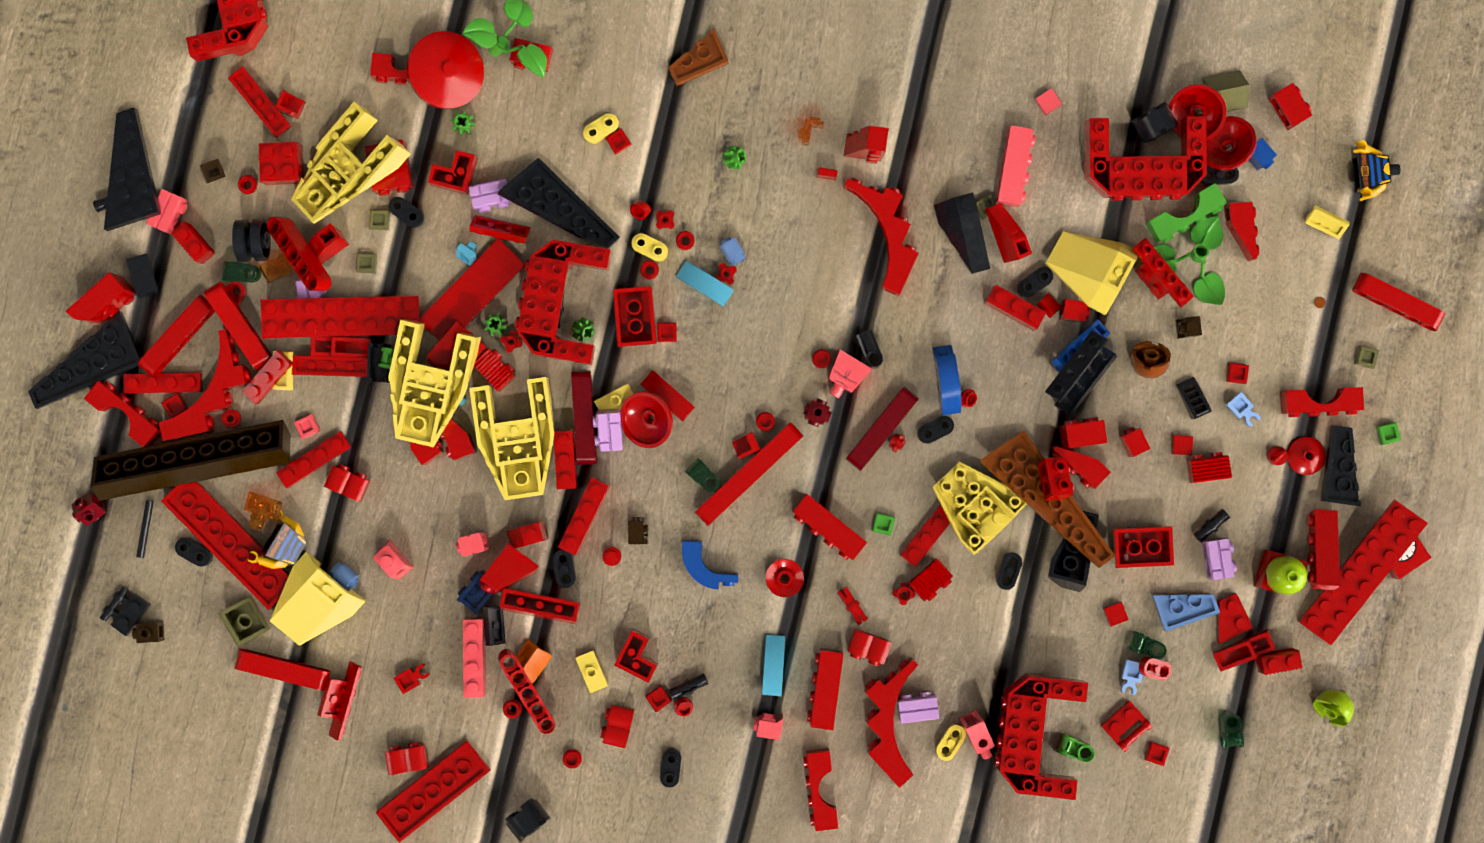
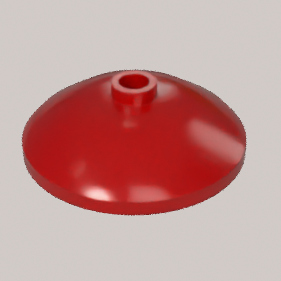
M1193 84L1184 87L1175 94L1169 104V108L1178 123V126L1172 130L1180 138L1181 120L1185 117L1206 116V141L1216 136L1226 121L1227 107L1223 97L1217 90L1207 85ZM1200 108L1202 114L1197 115L1195 109Z
M1227 116L1220 132L1206 141L1207 165L1217 170H1231L1246 163L1253 155L1257 145V136L1252 125L1243 118Z
M642 391L632 394L624 401L620 411L621 426L629 440L643 448H655L669 438L673 428V418L668 405L661 397L651 392Z

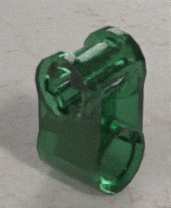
M223 261L222 281L254 283L261 278L262 273L257 266Z
M699 458L685 471L708 492L713 493L720 488V480ZM710 479L712 481L715 479L716 481L714 484L716 485V487H710L708 489L707 480Z
M1133 630L1134 636L1127 649L1154 659L1165 657L1167 649L1163 643ZM1155 645H1159L1161 649L1157 655L1152 653V648Z
M1223 711L1219 716L1222 748L1244 747L1241 718L1231 711ZM1233 717V723L1227 725V719Z

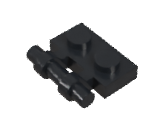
M122 586L119 591L115 592L110 604L104 607L100 619L106 622L110 616L113 617L114 620L111 626L124 636H128L151 604L136 593L128 598L125 595L129 589ZM122 602L124 607L118 612L115 609Z

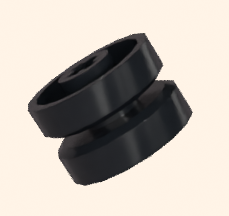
M253 219L251 224L248 220H235L232 228V244L238 262L251 261L252 257L255 261H268L271 240L265 219Z

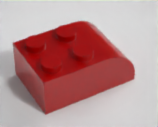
M109 272L70 306L66 313L76 320L94 324L103 323L110 318H114V315L124 305L132 303L135 299L134 296L137 294L123 276Z
M652 286L613 289L618 347L657 344Z
M1171 526L1113 529L1115 568L1174 566L1173 529Z

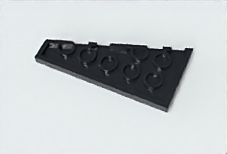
M136 108L116 113L104 230L106 231L161 214L140 118Z
M539 158L498 191L497 195L596 247L609 249L620 238Z
M122 311L116 313L114 318L108 323L106 322L97 333L90 336L63 363L57 365L55 370L28 391L35 409L43 408L92 387L98 381H106L139 367L138 362L141 359V355Z

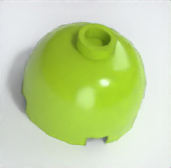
M1291 556L1273 559L1266 569L1268 586L1273 591L1282 595H1292L1299 592L1307 582L1305 566L1298 559Z
M1327 689L1321 692L1313 703V707L1320 717L1324 718L1325 715L1331 719L1329 723L1338 727H1345L1354 715V704L1349 694L1344 690Z

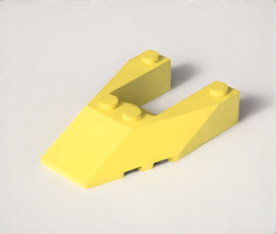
M355 101L317 144V152L313 161H309L307 165L309 169L304 179L301 178L291 198L314 224L397 170L410 155L400 142L386 135L362 163L352 150L378 120L366 108Z
M407 319L400 320L388 377L391 386L390 395L393 404L395 438L434 447L466 393L481 337L463 332L457 333L450 370H444L417 363L425 324Z
M547 377L527 380L532 418L497 423L492 386L469 388L477 446L504 500L544 495L555 435L551 392Z

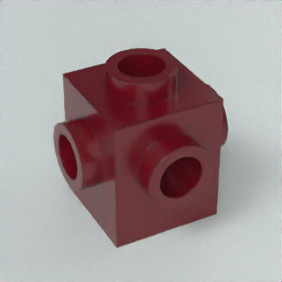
M817 398L816 401L812 400L810 404L806 403L803 414H806L805 419L808 420V424L818 427L819 424L824 425V422H829L832 412L829 411L830 407L827 406L826 401ZM815 409L821 410L820 416L814 414Z
M91 491L77 498L71 504L74 519L86 526L97 521L106 513L103 501H99L97 496Z

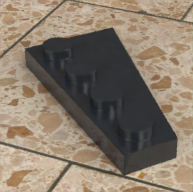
M1331 425L1320 501L1361 507L1358 496L1359 484L1356 478L1357 465L1354 459L1353 429L1350 427Z

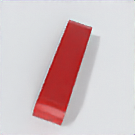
M271 217L267 222V229L305 287L310 291L329 290L331 287L329 274L293 221L285 217Z
M1367 273L1359 274L1352 289L1357 295L1431 331L1438 330L1445 316L1444 311Z
M219 281L203 291V293L250 364L258 371L272 355L226 286Z
M203 295L197 296L138 362V366L151 377L155 378L215 313Z
M239 649L234 667L240 671L324 691L327 678H329L331 672L324 668L248 649Z
M510 649L502 650L498 654L501 668L537 728L543 734L553 732L555 721L515 653ZM506 657H512L511 662L503 663ZM522 673L520 678H513L514 674ZM525 689H531L529 694H522ZM540 704L539 709L532 710L534 705ZM544 720H550L547 725H541Z

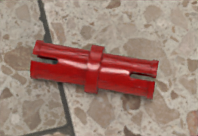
M846 586L843 588L844 593L840 590L837 594L846 605L845 609L847 612L850 611L857 624L860 625L862 620L865 622L868 617L860 608L859 601L854 599Z

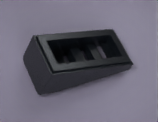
M1194 377L1176 384L1191 419H1196L1212 412ZM1192 384L1193 388L1184 391V387ZM1194 391L1196 392V395L1189 398L1187 397V394H1190ZM1199 399L1200 402L1191 404V401ZM1202 406L1203 409L1195 411L1194 408Z

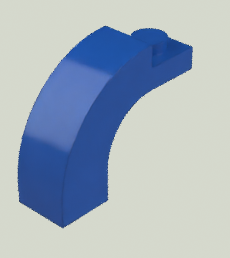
M1098 319L1054 357L1051 363L1058 372L1062 370L1092 330L1104 338L1109 336L1110 332Z
M952 345L932 347L938 376L939 403L942 415L961 413L960 380Z
M682 541L683 562L688 573L695 581L705 587L717 590L719 589V582H723V586H734V583H738V574L716 573L705 566L701 556L702 541Z

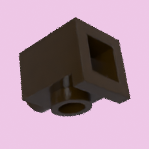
M219 159L199 165L206 184L226 177Z
M1200 316L1175 320L1177 339L1202 335Z
M633 517V521H628V544H649V540H645V536H648V525H645L644 517Z
M163 621L135 624L136 628L132 629V637L136 639V643L165 640ZM145 630L148 631L147 637L145 636Z

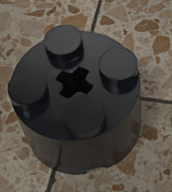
M1166 102L1151 108L1144 115L1131 121L1144 144L1155 140L1157 137L1178 126L1177 120Z
M537 799L527 800L520 806L522 809L520 812H513L505 819L507 827L520 843L551 818Z

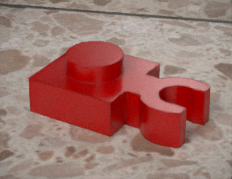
M425 663L417 666L415 672L412 668H409L393 678L402 694L420 685L419 678L425 679L431 674L430 672L426 674L421 673L420 670L425 666Z

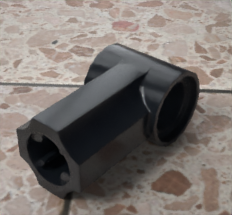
M872 330L856 335L866 365L872 369L879 368L883 362V355L879 350ZM877 355L880 361L877 364H871L869 357Z

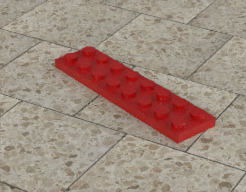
M419 296L260 299L262 339L388 336L398 334L400 320L407 319L419 322Z
M199 482L175 486L161 502L268 610H271L280 598L289 573L284 568L271 569L259 565L258 562L250 563L247 560H255L256 555L250 552L255 551L259 554L263 547Z
M1394 499L1340 567V587L1335 590H1322L1298 622L1329 645H1332L1428 523Z

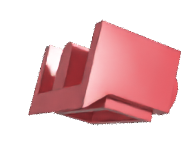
M762 713L759 717L755 716L753 731H756L757 737L780 740L783 713L777 717L774 714Z

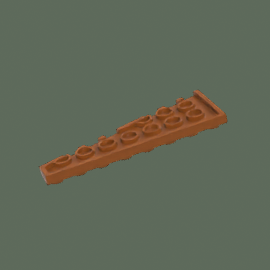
M1022 431L980 460L990 472L1098 568L1115 557L1112 550L1072 496L1065 500L1044 501L1037 465L1044 457L1025 431Z

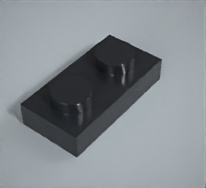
M500 605L483 607L486 646L506 644L503 610L499 607Z

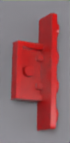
M1147 238L1142 239L1132 248L1143 262L1134 271L1158 300L1169 293L1179 307H1183L1194 297Z
M349 662L344 680L327 678L317 713L320 717L333 718L329 736L337 741H341L345 733L346 722L351 712V704L356 694L358 680L361 677L362 666L354 662Z

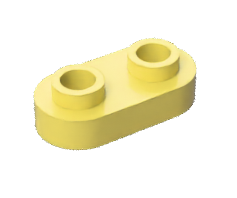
M610 113L601 116L584 128L583 135L585 140L591 144L602 141L617 131L619 121L615 115ZM607 120L612 121L610 126H607L605 123ZM591 130L596 131L595 136L589 135Z
M642 233L633 237L632 247L636 252L656 262H661L667 258L668 249L664 243ZM644 240L645 244L643 246H639L638 241ZM657 248L662 250V253L659 255L655 254V249Z
M950 725L937 744L936 754L941 760H951L964 742L966 732L961 725ZM955 730L959 732L957 737L952 736V732ZM943 747L949 748L947 753L942 752Z

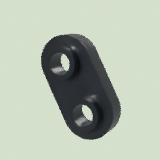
M1207 166V173L1211 174V179H1207L1205 176L1201 182L1208 186L1215 183L1217 185H1229L1237 181L1239 170L1238 168L1217 170ZM1225 172L1230 173V178L1225 177Z
M394 197L390 200L388 205L389 211L397 218L413 228L420 227L423 224L424 214L402 197ZM397 203L401 204L400 209H395ZM416 214L417 218L412 221L410 219L411 215Z
M1047 267L1037 269L1019 282L1017 286L1018 293L1025 298L1032 297L1052 282V271ZM1042 273L1047 275L1046 280L1041 279ZM1026 284H1029L1031 286L1030 291H1027L1025 289Z
M941 416L921 426L918 429L917 437L922 443H932L950 434L954 429V422L948 416ZM942 422H947V429L941 427ZM926 430L931 432L929 438L924 436Z
M181 538L175 544L176 553L197 566H207L212 562L213 554L210 550L191 538ZM183 544L187 545L186 551L182 549ZM200 553L204 556L202 561L198 558Z
M562 549L557 551L553 557L555 576L560 587L569 588L576 581L572 554ZM562 555L567 557L565 563L560 561ZM565 574L570 577V580L567 582L563 580Z
M1009 552L1002 559L996 576V583L1003 590H1010L1016 584L1022 567V558L1019 554ZM1013 558L1015 560L1014 565H1009V559ZM1005 576H1007L1009 579L1007 583L1002 582V579Z
M676 748L665 750L662 756L660 781L668 788L676 786L679 782L682 756ZM671 755L674 756L675 761L670 762L668 760V757ZM667 775H672V776H673V780H672V781H668V780L666 779V776H667Z

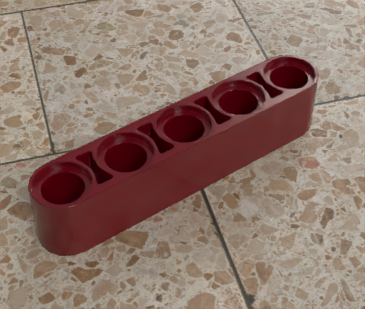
M591 370L572 371L571 384L577 465L597 464L595 428L593 426L594 404Z
M904 386L849 453L846 460L861 471L919 398Z

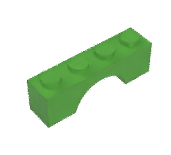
M1215 183L1194 195V209L1188 217L1177 218L1164 212L1145 223L1155 242L1162 241L1164 244L1173 239L1172 234L1177 231L1181 234L1190 229L1189 225L1195 222L1197 225L1206 220L1205 215L1209 213L1215 215L1222 211V206L1227 202L1217 184Z

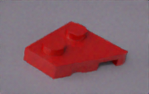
M1237 593L1217 601L1220 611L1217 617V642L1219 644L1253 628Z

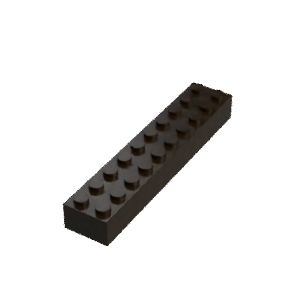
M284 420L97 456L93 459L90 487L99 501L289 464L291 434Z

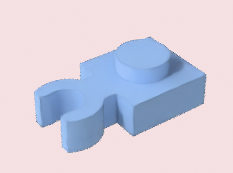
M1239 392L1225 404L1237 419L1244 417V423L1248 427L1253 426L1250 422L1251 416L1256 420L1261 419L1259 414L1250 410L1254 405L1242 392Z
M1125 659L1121 678L1126 679V681L1121 685V692L1125 693L1126 688L1130 686V694H1136L1135 682L1141 683L1143 677L1139 672L1140 662Z

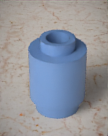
M729 236L721 241L722 245L719 248L727 261L733 266L746 259L745 252L736 238Z
M339 562L330 571L332 578L346 590L349 588L352 590L359 583V580H357L359 575L346 564Z

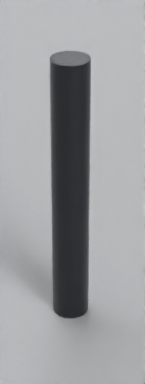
M146 500L136 554L137 558H144L154 501Z

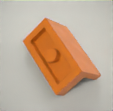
M528 639L516 657L531 682L534 683L552 655L540 649L533 641ZM522 673L514 674L513 678H520Z

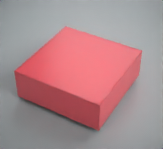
M1052 88L1035 99L1045 116L1062 105Z
M313 414L294 421L301 439L320 432Z

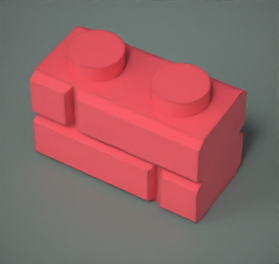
M161 189L158 195L161 214L148 218L146 224L171 234L179 226L178 220L180 215L186 212L187 200Z
M484 531L460 537L456 543L457 552L463 555V557L480 553L490 548Z

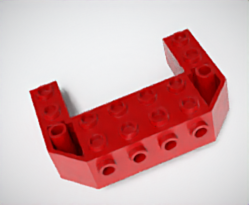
M217 0L223 29L186 37L190 57L198 62L233 53L239 57L253 51L268 28L267 12L263 1Z
M1206 116L1185 117L1181 120V156L1109 157V118H1089L1085 121V160L1082 161L1085 180L1103 198H1111V201H1123V198H1131V201H1140L1143 198L1162 200V197H1169V200H1181L1182 196L1188 195L1207 175Z
M553 239L530 256V260L527 259L525 271H528L527 278L523 279L522 282L524 295L523 298L520 297L518 309H521L520 317H516L515 328H518V334L533 355L586 365L593 364L594 345L562 340L556 334L568 269L572 270L573 265L609 271L612 256L611 249Z
M1025 673L1004 690V696L1001 698L1002 715L999 717L1000 734L997 736L998 753L995 755V766L1017 794L1076 800L1078 783L1076 778L1073 776L1039 773L1047 698L1086 702L1088 682L1078 679L1045 676L1038 673Z

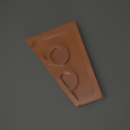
M714 28L708 32L709 34L704 39H700L689 52H685L669 66V71L676 86L729 64Z

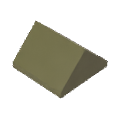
M1240 70L1202 78L1203 85L1210 86L1221 94L1226 103L1227 112L1248 108L1250 84Z
M251 596L218 613L237 647L247 644L270 629Z

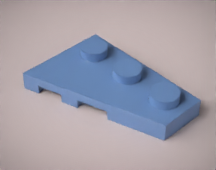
M1213 594L1151 595L1165 632L1220 613Z

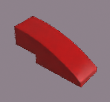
M310 338L309 356L368 358V343H371V339Z
M653 370L640 384L648 392L661 397L668 405L670 411L682 422L695 409L688 400Z
M1265 629L1214 652L1213 656L1221 672L1276 650V645L1269 630Z

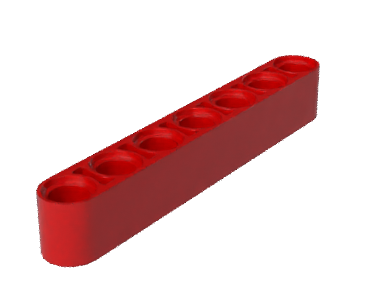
M790 422L696 510L695 514L709 526L804 435Z

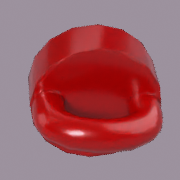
M637 200L631 205L630 212L634 218L644 220L651 212V207L647 203Z
M1279 446L1272 447L1267 452V460L1272 465H1282L1288 457L1287 450Z

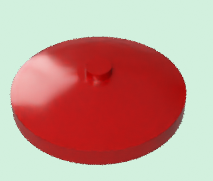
M439 31L426 35L412 48L407 60V76L413 91L422 101L439 109H455L464 106L478 94L484 80V65L478 50L468 39L457 33Z

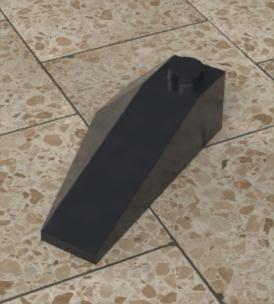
M973 192L933 205L939 226L943 229L971 274L989 270V259Z
M1083 511L1097 529L1099 515ZM1063 538L1051 558L1048 578L1061 588L1081 592L1087 585L1091 561L1067 539Z

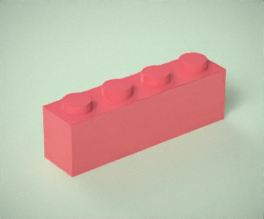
M1012 125L1008 128L996 204L1002 203L1007 206L1019 207L1021 203H1024L1026 192L1023 191L1024 184H1027L1029 179V173L1026 171L1027 166L1031 165L1032 161L1030 148L1034 146L1036 135H1033L1034 129Z
M484 618L463 619L464 698L484 697L486 695Z

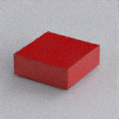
M622 128L605 138L615 155L632 145Z
M820 167L817 178L836 181L838 171Z
M1049 293L1037 304L1041 310L1047 312L1046 315L1049 318L1055 315L1062 307Z
M657 323L658 342H677V323Z
M1228 363L1226 382L1247 384L1249 365Z
M175 393L161 402L170 418L188 409L179 393Z
M1173 435L1171 454L1191 456L1193 436Z
M1122 602L1103 608L1110 627L1129 620Z
M662 685L645 696L655 712L672 702Z
M1150 741L1144 759L1164 766L1170 748Z

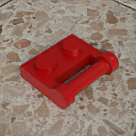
M1130 700L1100 725L1123 752H1126L1129 749L1128 746L1146 730H1150L1153 727ZM1139 720L1142 724L1122 741L1119 737Z

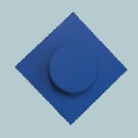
M1261 138L1257 141L1256 149L1248 161L1257 171L1261 168L1266 170L1274 163L1272 159L1277 154Z

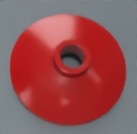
M1298 438L1290 444L1287 450L1288 464L1298 474H1314L1324 465L1326 458L1324 447L1314 438ZM1308 452L1311 454L1309 460L1306 458V453Z
M777 560L769 566L766 572L767 587L776 596L791 597L798 593L803 586V571L793 560ZM783 574L788 575L787 581L781 580Z

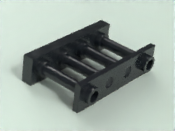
M1093 330L1045 391V393L1057 400L1054 404L1055 407L1070 417L1117 358L1114 352L1104 347L1108 340Z

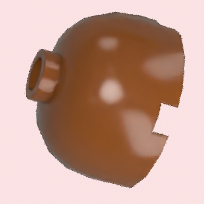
M1152 341L1140 342L1135 345L1132 351L1131 365L1139 376L1151 379L1158 378L1168 369L1171 353L1163 344L1158 343V345L1152 344Z

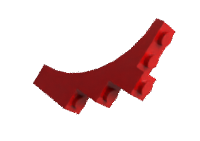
M847 178L843 188L856 195L870 208L884 233L888 261L881 289L899 296L919 254L913 246L908 244L902 245L911 225L908 223V219L899 215L897 217L894 216L903 195L900 194V190L894 187L885 188L883 194L879 193L880 190L873 186L868 188L863 186L862 182L856 178L851 180Z
M227 329L218 330L220 343L219 361L207 390L186 411L173 418L159 422L162 441H173L214 432L213 427L215 423L210 413L232 408L233 397L228 389L246 386L252 379L250 369L247 366L238 365L240 356L235 351L234 344H236V341Z
M907 658L899 664L900 668L895 673L892 671L884 678L886 680L884 683L879 678L876 680L871 679L865 685L866 689L864 690L868 697L878 706L877 710L873 709L867 714L865 721L880 737L879 740L874 739L868 745L867 753L899 788L913 776V773L903 761L898 750L894 735L893 719L900 690L908 676L918 666L912 658L909 660Z

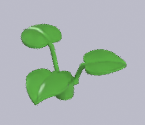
M507 0L504 3L506 16L514 21L502 36H497V33H494L493 24L485 18L472 20L464 29L462 35L470 38L479 46L488 48V52L493 57H499L502 53L506 55L509 52L519 50L517 55L520 62L541 78L545 76L547 58L538 46L529 44L527 47L521 45L507 49L509 42L506 36L516 23L522 27H527L533 20L532 10L524 0Z
M1219 216L1207 218L1192 228L1191 240L1197 245L1186 255L1175 259V251L1170 246L1158 245L1154 248L1174 272L1176 271L1175 263L1188 257L1194 262H1201L1200 277L1202 279L1194 283V295L1201 302L1221 305L1225 299V287L1221 277L1216 273H1209L1204 276L1205 258L1209 255V250L1218 248L1223 241Z

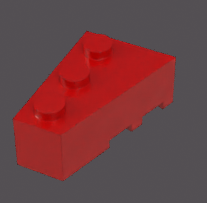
M869 125L861 128L860 133L858 131H853V134L847 133L843 156L866 159L867 163L877 164L878 161L881 162L886 152L889 128Z

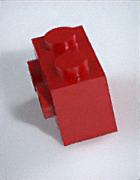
M1294 83L1268 98L1287 131L1313 116L1310 105L1303 100L1301 90Z
M1066 457L1044 458L1037 464L1044 501L1065 500L1073 495L1074 485L1070 479V465L1067 463Z

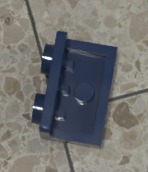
M485 570L476 571L470 578L472 582L468 587L464 585L457 593L459 595L457 601L459 603L462 602L475 614L481 610L493 595L491 592L488 594L480 588L479 581L485 574Z

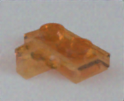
M249 492L244 507L245 511L251 512L249 528L262 530L264 522L268 518L278 520L283 504L282 501Z

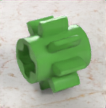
M463 111L462 114L455 112V119L450 120L455 124L452 129L454 131L459 129L460 135H463L464 132L471 134V127H475V124L471 122L474 117L472 115L467 117L466 111ZM461 120L465 121V126L461 125Z
M740 146L727 147L728 151L723 154L724 164L728 166V169H741V164H744L746 161L745 151Z
M500 313L496 317L489 314L490 319L483 321L488 326L484 330H491V336H494L495 333L502 336L501 331L508 329L504 326L507 319L501 320ZM494 320L500 322L498 324V329L491 327L494 325Z
M584 317L581 320H575L571 328L574 332L572 337L582 342L591 339L595 332L592 327L594 323Z

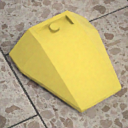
M1063 231L1045 264L1088 307L1106 315L1138 256L1132 250V247L1122 242Z
M958 462L932 487L959 541L973 555L983 549L1027 505L1006 485L961 462Z
M307 551L293 565L270 619L272 624L299 646L353 616L365 603V600L351 589L347 591L319 567L321 563Z

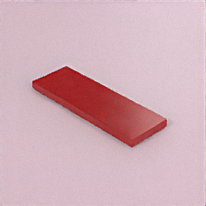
M497 239L422 315L419 322L424 323V327L438 340L456 320L464 327H467L525 267V264L500 239Z
M467 740L375 813L400 843L490 772L491 769Z

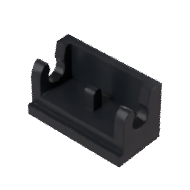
M148 254L126 259L139 299L157 294L159 289Z
M368 343V382L390 383L388 378L390 369L378 367L382 357L381 347L391 348L390 344Z

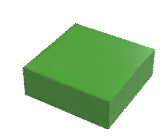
M1397 422L1376 426L1380 445L1401 441Z
M876 512L872 531L891 536L895 517Z

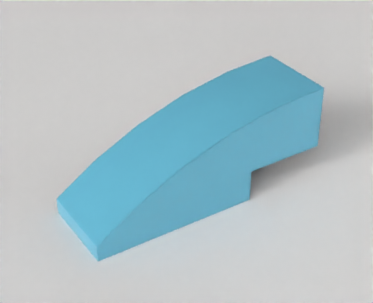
M685 261L676 275V278L722 307L725 306L734 292L727 285Z
M766 634L762 695L782 696L785 636Z

